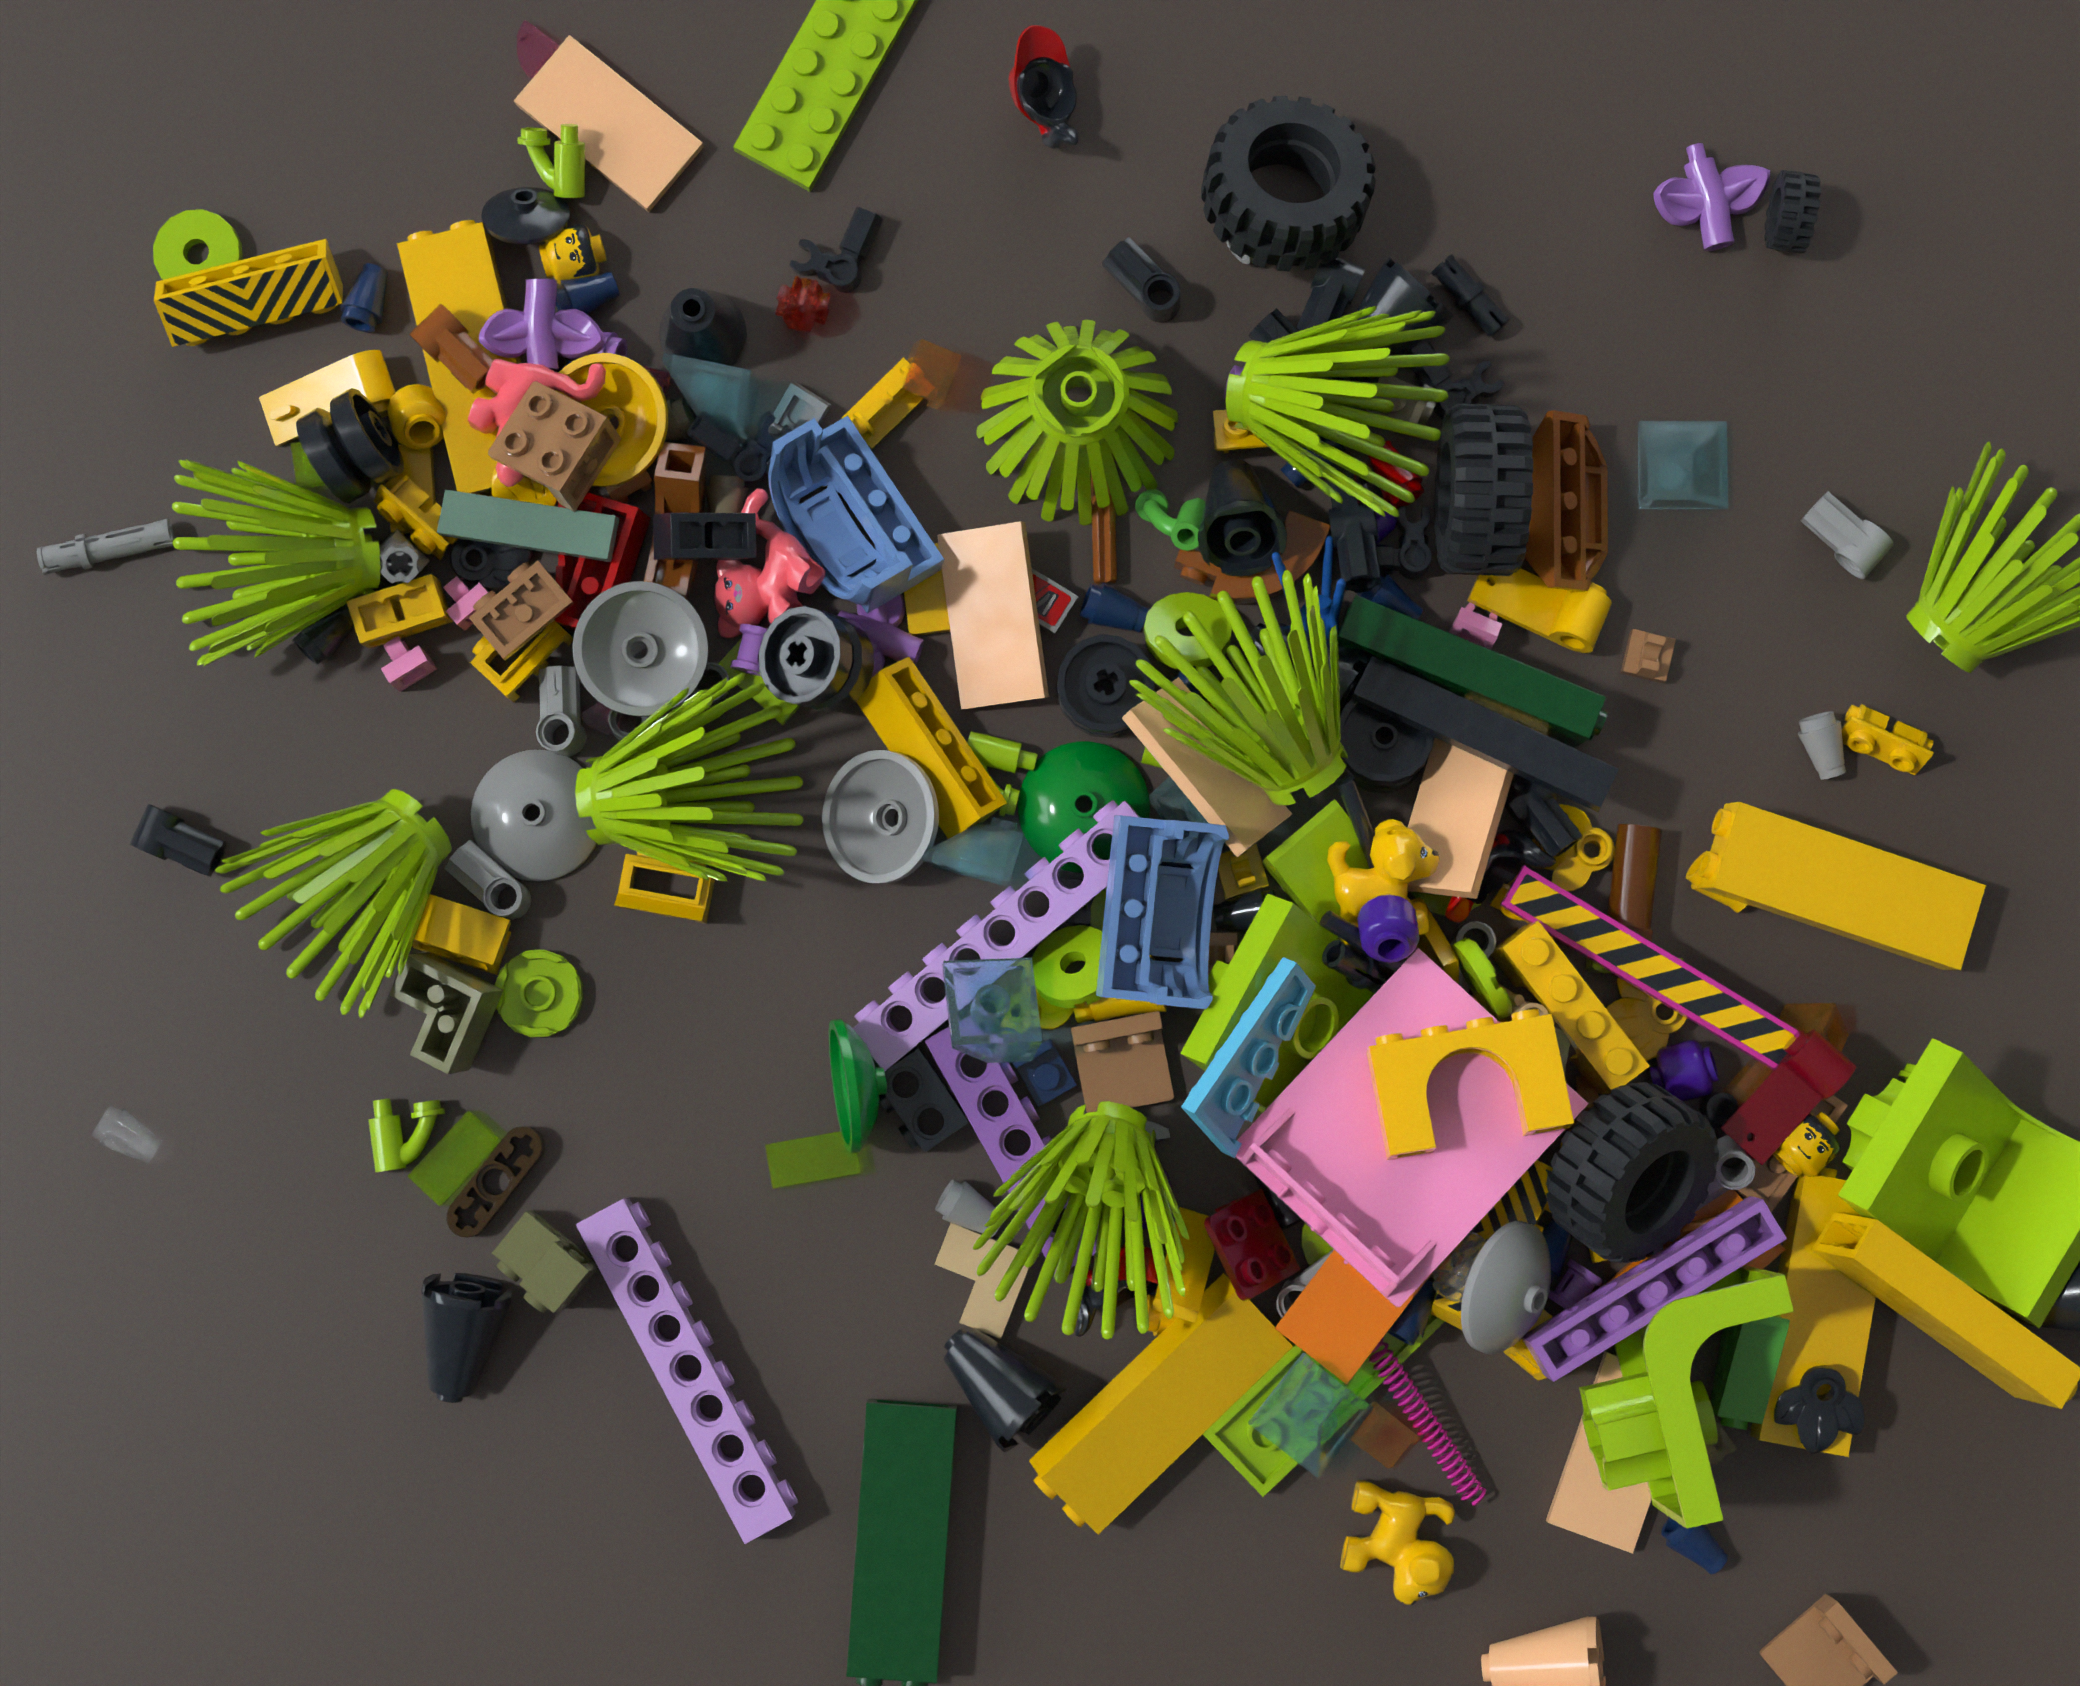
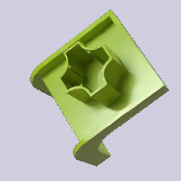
M1267 894L1230 963L1226 964L1217 960L1208 975L1209 991L1213 996L1212 1002L1207 1009H1204L1180 1054L1206 1071L1217 1051L1226 1042L1240 1021L1242 1014L1249 1008L1264 986L1266 979L1273 973L1281 959L1285 957L1297 962L1316 987L1291 1040H1282L1278 1048L1277 1062L1280 1064L1272 1080L1264 1078L1253 1101L1260 1105L1258 1110L1263 1113L1375 993L1366 988L1357 989L1347 982L1344 975L1323 964V952L1329 943L1338 940L1294 903ZM1357 967L1358 970L1362 971L1365 974H1368L1367 972Z
M1932 1038L1906 1083L1892 1078L1888 1086L1880 1094L1872 1097L1865 1093L1848 1120L1847 1125L1851 1130V1143L1842 1162L1852 1172L1838 1196L1862 1217L1879 1220L1997 1307L2040 1328L2080 1261V1142L2047 1126L2017 1107L1963 1052Z
M1745 1265L1696 1295L1669 1302L1653 1316L1649 1324L1614 1345L1622 1374L1621 1378L1579 1387L1583 1405V1416L1581 1417L1589 1450L1595 1459L1602 1486L1605 1489L1611 1491L1647 1482L1653 1506L1686 1529L1724 1520L1706 1446L1714 1445L1718 1442L1715 1417L1703 1383L1700 1380L1690 1381L1691 1366L1699 1347L1715 1332L1730 1326L1794 1312L1784 1274Z

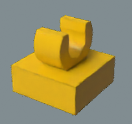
M1254 844L1239 857L1235 856L1232 851L1221 854L1218 875L1225 899L1269 886L1257 844Z

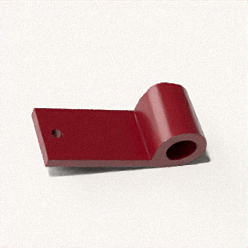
M1815 1029L1807 1034L1800 1030L1787 1042L1783 1050L1788 1054L1720 1128L1760 1165H1763L1815 1106L1823 1098L1828 1099L1833 1096L1849 1080L1856 1069V1065Z

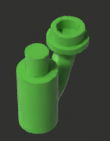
M1150 489L1138 496L1135 509L1143 520L1151 522L1159 531L1170 536L1173 544L1181 550L1189 551L1198 547V531L1205 504L1203 499L1194 498L1186 501L1181 506L1176 519L1167 515L1168 501L1161 491Z

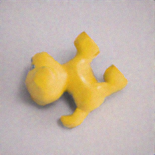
M1387 819L1375 828V836L1373 837L1370 852L1374 868L1371 869L1348 866L1345 858L1351 845L1347 841L1335 842L1329 847L1327 862L1334 876V893L1336 901L1340 905V917L1358 927L1357 918L1361 907L1367 901L1377 896L1390 894L1401 896L1412 904L1416 911L1419 935L1429 931L1427 908L1422 901L1411 902L1407 897L1408 884L1435 873L1440 858L1438 852L1428 847L1417 833L1398 820ZM1339 938L1340 941L1343 942L1345 945H1351L1343 939Z
M1357 1480L1351 1509L1364 1515L1373 1513L1377 1507L1382 1512L1370 1536H1346L1342 1549L1340 1568L1348 1572L1358 1573L1364 1571L1367 1562L1373 1559L1389 1564L1394 1568V1595L1397 1600L1405 1605H1414L1424 1597L1442 1593L1453 1574L1454 1558L1448 1552V1549L1437 1542L1421 1541L1417 1539L1418 1529L1425 1516L1437 1515L1446 1525L1453 1523L1455 1517L1453 1504L1440 1497L1422 1498L1402 1491L1391 1493L1371 1482Z

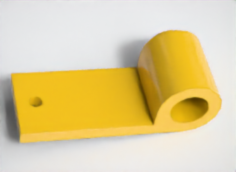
M367 350L353 354L260 396L259 399L275 446L280 447L298 439L296 422L300 417L317 407L330 412L332 398L350 388L359 390L367 397L382 418L388 416L387 407L391 397L396 392L382 351Z
M1521 568L1510 576L1478 575L1467 600L1558 645L1580 653H1590L1593 651L1612 605L1611 599L1606 595L1607 591L1595 583L1590 585L1588 591L1548 588L1540 577Z

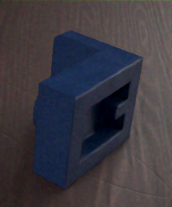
M1036 1036L1015 1048L1019 1057L1012 1060L1038 1107L1077 1085L1051 1039L1042 1043L1039 1036Z

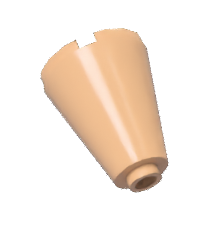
M1583 1617L1490 1644L1489 1654H1482L1481 1656L1483 1681L1491 1682L1492 1686H1606V1676H1603L1604 1650L1602 1634L1597 1617Z

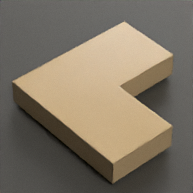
M950 1223L935 1265L975 1280L959 1323L1001 1339L1029 1267L1023 1266L1006 1298L1002 1301H997L994 1296L995 1291L1019 1249L1007 1244L988 1272L978 1276L977 1268L997 1240L990 1238L983 1247L973 1250L975 1242L982 1234Z

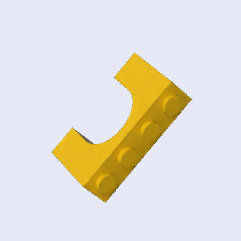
M1539 920L1522 926L1495 947L1491 957L1515 988L1520 986L1526 988L1547 1009L1549 1014H1552L1553 1019L1562 1029L1576 1052L1569 1059L1581 1075H1585L1591 1087H1596L1598 1094H1611L1612 1089L1626 1085L1650 1066Z
M1530 1009L1511 1014L1512 1021L1494 1024L1493 1017H1485L1467 1021V1029L1449 1032L1447 1025H1440L1420 1030L1421 1037L1403 1040L1402 1033L1388 1034L1375 1038L1376 1045L1369 1046L1366 1054L1387 1160L1432 1153L1435 1150L1436 1144L1426 1096L1427 1083L1431 1072L1438 1064L1447 1058L1459 1054H1477L1487 1057L1496 1062L1506 1072L1513 1085L1523 1136L1570 1128L1574 1124L1552 1014L1540 1016L1538 1009Z

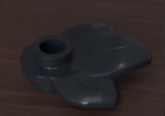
M462 539L452 549L450 563L453 571L460 578L472 582L479 581L488 592L494 591L498 594L510 584L507 579L508 576L520 565L530 561L536 550ZM475 551L480 555L481 563L479 566H470L466 562L465 556L467 552Z
M1821 1365L1808 1369L1802 1376L1798 1386L1785 1390L1779 1396L1774 1408V1422L1781 1425L1796 1424L1801 1443L1812 1454L1827 1449L1837 1438L1838 1430L1858 1435L1864 1427V1408L1860 1399L1852 1392L1846 1390L1844 1378L1836 1369L1830 1366ZM1821 1385H1831L1827 1393L1823 1395L1816 1394L1817 1389Z

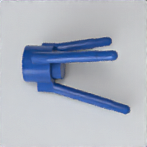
M1327 536L1325 539L1321 595H1318L1320 615L1324 621L1327 639H1330V631L1334 625L1336 626L1337 633L1339 632V615L1346 585L1344 579H1339L1336 584L1333 600H1331L1334 544L1332 536ZM1274 552L1272 560L1285 594L1282 575L1286 568L1280 554ZM1305 601V604L1300 609L1304 631L1309 632Z

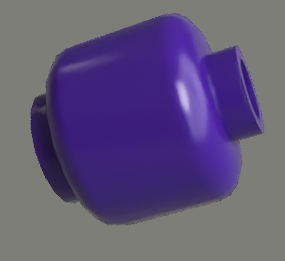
M1381 895L1367 901L1361 907L1357 918L1361 947L1369 957L1388 963L1398 962L1408 957L1417 948L1420 937L1416 911L1408 900L1396 895Z
M1694 1039L1660 1048L1656 1056L1657 1065L1649 1067L1653 1084L1662 1087L1682 1102L1711 1094L1713 1082L1719 1081V1074L1711 1048L1709 1046L1703 1048Z

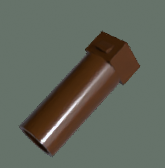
M1618 824L1607 916L1652 942L1653 931L1651 930L1662 829L1645 825Z

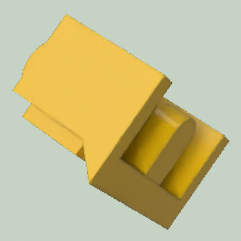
M554 620L501 676L488 665L498 652L485 637H482L472 650L476 656L470 663L509 700L515 703L520 697L515 691L532 674L538 676L539 669L546 668L549 664L546 659L563 641L569 646L573 642V637Z
M639 852L636 855L625 854L619 890L614 906L628 910L634 909L651 912L667 917L684 918L707 924L715 879L708 877L709 881ZM691 861V862H694V863H696V864H699V865H702V866H705V867H706L705 864L698 863V862H695V861ZM637 867L699 878L695 900L633 889Z

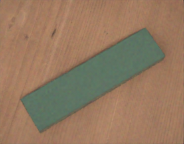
M445 489L437 533L446 537L611 562L619 518L614 515L581 510L573 512L562 507Z

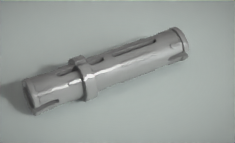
M166 518L153 523L128 527L100 535L87 537L85 533L75 536V540L38 547L37 558L44 575L81 566L83 569L94 568L95 563L135 555L154 549L173 547L172 543L175 535L170 520Z

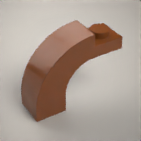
M664 442L659 452L654 474L655 515L664 513H704L706 447ZM652 538L644 582L666 586L676 591L688 601L691 582L695 581L698 560H654V542Z
M1289 510L1285 519L1287 529L1286 549L1282 555L1281 552L1279 554L1286 570L1291 572L1295 586L1316 561L1327 537L1330 525ZM1180 549L1175 560L1174 568L1181 570V578L1198 585H1205L1206 580L1213 582L1214 585L1209 597L1218 601V593L1226 591L1231 596L1235 605L1258 603L1252 587V580L1256 576L1263 579L1270 599L1284 593L1273 560H1271L1272 566L1268 569L1250 576H1229L1223 574L1221 568L1212 563L1209 566L1203 560L1200 551L1195 549L1189 551Z

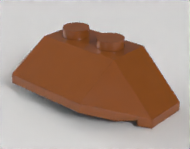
M1556 410L1546 413L1532 437L1533 496L1525 559L1548 588L1588 591L1592 584V578L1599 571L1608 554L1607 464L1597 440L1589 430L1591 425L1587 415Z

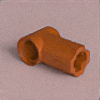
M440 303L409 335L437 363L441 361L451 371V374L474 394L486 387V377L494 360L468 335L469 331Z

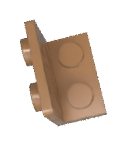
M534 381L488 450V455L493 460L544 485L550 490L560 505L575 512L622 438L606 416Z
M536 561L532 566L525 562L516 568L507 578L510 584L498 594L490 591L481 597L473 606L476 612L469 617L505 661L574 604L539 561Z
M1159 1011L1071 1028L1081 1087L1086 1104V1113L1097 1112L1098 1104L1102 1101L1124 1104L1133 1108L1170 1101L1174 1098L1161 1032L1163 1028Z
M1827 1594L1823 1595L1760 1650V1656L1786 1686H1863L1872 1677L1886 1684L1898 1673L1840 1603Z

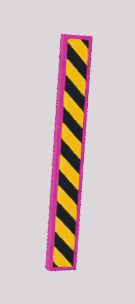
M1526 866L1521 868L1500 906L1529 923L1539 920L1553 938L1772 1070L1788 1054L1783 1049L1798 1030Z

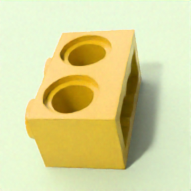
M432 574L411 580L409 583L404 582L346 601L359 643L369 649L383 645L397 636L402 639L453 622V619L446 612L449 607L441 582Z

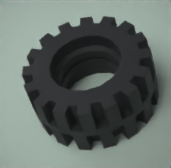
M1781 170L1777 174L1776 181H1774L1772 186L1773 191L1769 196V207L1766 211L1767 220L1764 230H1766L1764 241H1766L1765 245L1768 249L1794 253L1806 252V248L1810 245V238L1813 237L1815 232L1814 226L1817 223V212L1820 208L1819 197L1821 195V187L1819 186L1821 181L1818 175Z

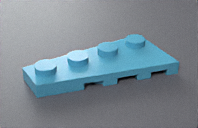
M1285 957L1281 959L1273 973L1268 976L1258 995L1242 1014L1240 1021L1223 1046L1217 1051L1213 1061L1198 1083L1191 1089L1187 1099L1181 1106L1218 1149L1233 1158L1236 1157L1242 1144L1236 1141V1137L1244 1120L1252 1122L1260 1106L1253 1101L1265 1077L1272 1080L1280 1064L1277 1062L1278 1048L1282 1040H1291L1316 987L1297 962Z

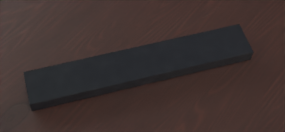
M1374 656L1371 657L1352 696V699L1596 812H1599L1619 770Z

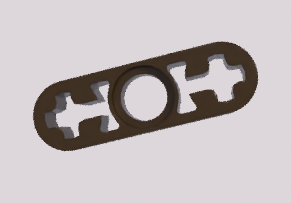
M527 1126L516 1127L504 1136L448 1208L446 1214L447 1225L455 1235L465 1238L479 1235L492 1222L542 1158L545 1151V1141L538 1130ZM529 1135L533 1139L530 1147L534 1152L532 1156L527 1154L521 1155L513 1164L522 1168L517 1175L510 1165L498 1161V1158L503 1153L506 1159H510L517 1150L516 1144L513 1143L516 1137L525 1139ZM492 1169L502 1170L508 1178L506 1190L499 1195L489 1193L484 1186V1177ZM475 1188L477 1194L482 1199L492 1202L494 1205L490 1210L486 1204L481 1205L474 1215L475 1219L479 1221L477 1226L467 1225L462 1228L459 1224L462 1216L458 1211L460 1208L470 1209L476 1203L478 1198L470 1195Z

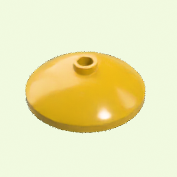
M595 353L572 361L558 373L568 375L581 385L586 383L588 371L592 364H602L606 369L605 383L595 398L580 403L606 416L609 420L612 417L618 418L619 425L616 431L622 439L592 485L609 487L620 485L636 478L655 461L667 435L668 408L660 385L646 368L621 355Z

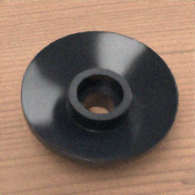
M519 187L500 192L489 199L482 209L481 217L485 230L493 237L513 244H534L549 240L560 234L569 223L570 210L567 202L562 197L554 196V192L537 187Z

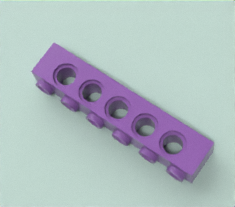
M969 1015L924 1041L1003 1183H1005L1016 1170L1052 1139L1049 1135L1043 1139L1039 1136L1033 1123L1040 1120L1028 1096L1019 1100L1011 1084L1018 1081V1078L1006 1057L999 1061L996 1059L990 1045L997 1041L985 1019L983 1018L976 1022L974 1017ZM972 1051L982 1053L987 1061L985 1072L976 1078L967 1076L961 1067L963 1057ZM993 1090L1002 1091L1009 1101L1007 1111L998 1117L987 1114L983 1108L985 1095ZM1020 1129L1029 1135L1031 1145L1025 1154L1013 1155L1007 1151L1004 1141L1006 1135L1011 1130ZM1025 1174L1017 1183H1015L1008 1190V1192L1010 1193L1026 1177L1027 1174ZM1044 1198L1026 1221L1029 1229H1031L1045 1204ZM1053 1230L1041 1250L1045 1258L1056 1234ZM1098 1230L1096 1234L1092 1256L1095 1254ZM1082 1235L1071 1267L1076 1265Z
M1749 1196L1527 1332L1522 1340L1543 1375L1554 1382L1649 1324L1653 1316L1669 1302L1698 1294L1787 1238L1764 1200Z

